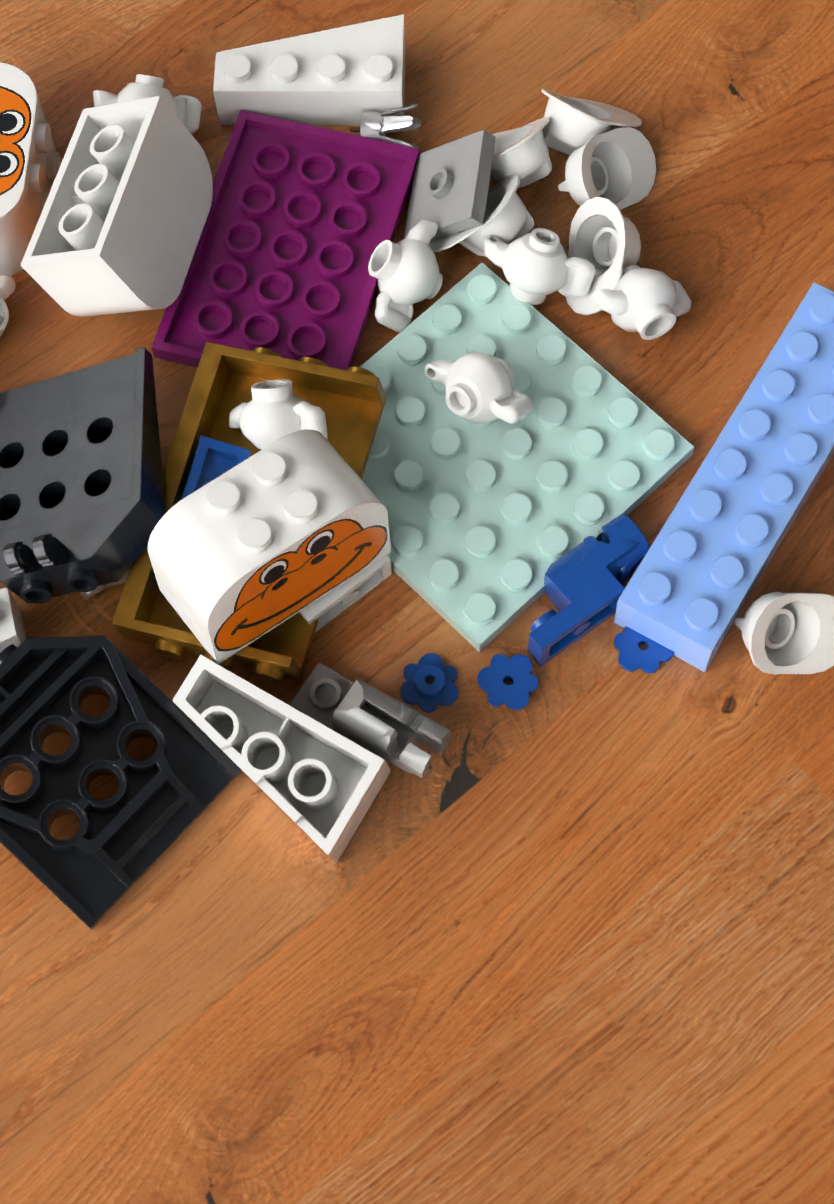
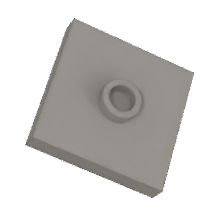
M481 130L419 154L413 176L404 239L409 230L422 219L438 223L436 235L430 242L483 225L496 139L494 135L486 130Z

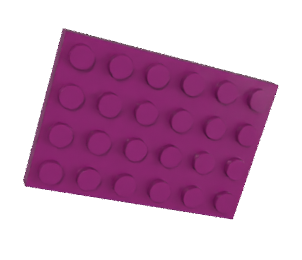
M240 110L213 181L210 211L182 289L177 299L170 306L166 307L151 349L154 357L198 368L205 344L210 342L252 351L254 347H263L278 353L283 358L298 361L301 357H312L324 362L328 367L347 371L348 367L353 366L378 290V279L371 276L368 271L369 261L375 248L382 241H394L412 187L420 149Z

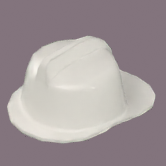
M544 88L541 90L542 93L549 97L544 118L547 117L549 122L543 128L546 144L548 147L567 155H571L591 138L610 131L614 125L638 127L642 124V120L636 115L618 107L587 99L562 96Z
M547 117L533 121L520 128L492 134L496 137L490 174L493 181L498 183L506 177L516 174L520 177V184L518 186L520 188L549 175L552 170V164L542 129L549 122Z
M631 127L616 128L591 138L585 145L577 148L568 157L565 167L566 180L558 185L559 191L569 192L572 199L579 206L586 200L595 197L610 199L620 210L640 202L648 196L655 182L657 169L655 154L650 142L640 131Z
M516 174L510 175L488 191L483 225L431 241L429 246L433 252H440L459 243L478 256H486L484 254L485 236L492 235L498 237L502 242L510 244L527 234L533 228L534 220L516 193L520 184V177Z
M595 197L586 200L577 210L571 222L567 257H578L591 262L596 272L589 292L581 297L567 295L565 297L567 304L574 312L586 316L602 310L593 300L594 294L600 289L614 290L621 279L622 270L628 266L636 265L640 258L641 240L636 226L629 218L622 215L619 207L610 199Z
M771 592L761 595L752 602L745 616L735 617L734 623L741 630L744 645L749 650L752 662L763 673L774 675L814 674L824 672L834 666V596L825 593Z

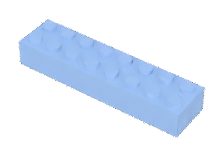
M813 282L618 599L614 623L623 628L627 626L674 651V656L703 672L708 668L734 624L735 617L740 614L834 455L833 291Z

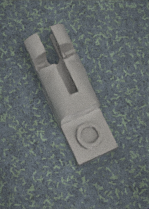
M320 662L290 703V706L387 760L403 771L415 774L422 779L426 778L433 771V766L429 765L432 756L413 744L422 745L442 757L451 738V731L427 716L420 715L418 711L404 702L386 695L359 678L353 683Z

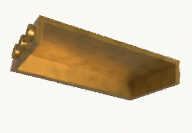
M206 342L163 469L166 512L182 499L201 435L251 450L249 457L261 451L242 434L241 428L229 427V415L236 406L252 400L251 385L266 380L286 379L292 381L294 395L303 398L314 406L320 407L325 412L327 440L362 479L387 399L379 377H376L371 371L360 367H348L347 371L328 367L324 362L312 357H301L299 361L283 358L278 353L263 347H254L252 351ZM147 546L130 568L112 625L126 639L155 646L154 651L163 656L184 660L185 654L198 657L202 655L216 663L159 590ZM298 612L218 665L230 672L233 671L234 665L252 669L254 677L275 684H281L283 678L300 681L319 618L309 625Z

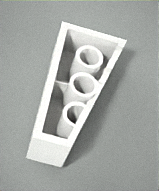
M404 14L216 52L213 93L220 125H235L240 110L312 126H360L363 111L371 112L375 110L383 113L404 107L406 61ZM400 112L390 116H404V112Z
M200 655L172 701L337 864L391 772L388 764L383 758Z

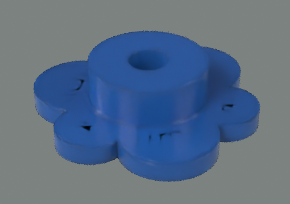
M625 626L623 633L617 634L614 638V646L620 651L618 656L619 665L622 669L629 672H634L641 668L643 672L653 674L659 669V663L668 662L674 655V651ZM640 644H645L648 648L646 650H641L638 646Z
M426 654L421 657L418 665L409 664L404 668L403 674L406 681L402 684L400 692L402 699L406 703L411 705L419 704L422 711L431 713L437 709L438 704L449 706L457 700L458 689L454 684L457 679V671L453 666H444L443 660L438 655ZM427 680H433L434 683H433V684H427L426 681H427Z
M503 654L493 656L490 663L491 667L483 668L477 676L479 688L487 692L488 703L493 707H500L505 704L509 709L515 711L525 708L529 702V693L536 691L538 688V679L535 675L531 674L532 663L530 659L521 654L513 655L509 659ZM511 681L513 684L505 685L504 682Z

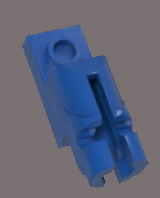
M624 513L601 527L603 533L600 535V541H597L594 536H587L583 539V542L554 561L546 571L544 576V592L559 612L550 610L544 613L530 628L532 632L529 633L528 653L540 667L616 613L618 599L625 589L621 583L640 565L650 548L640 529Z

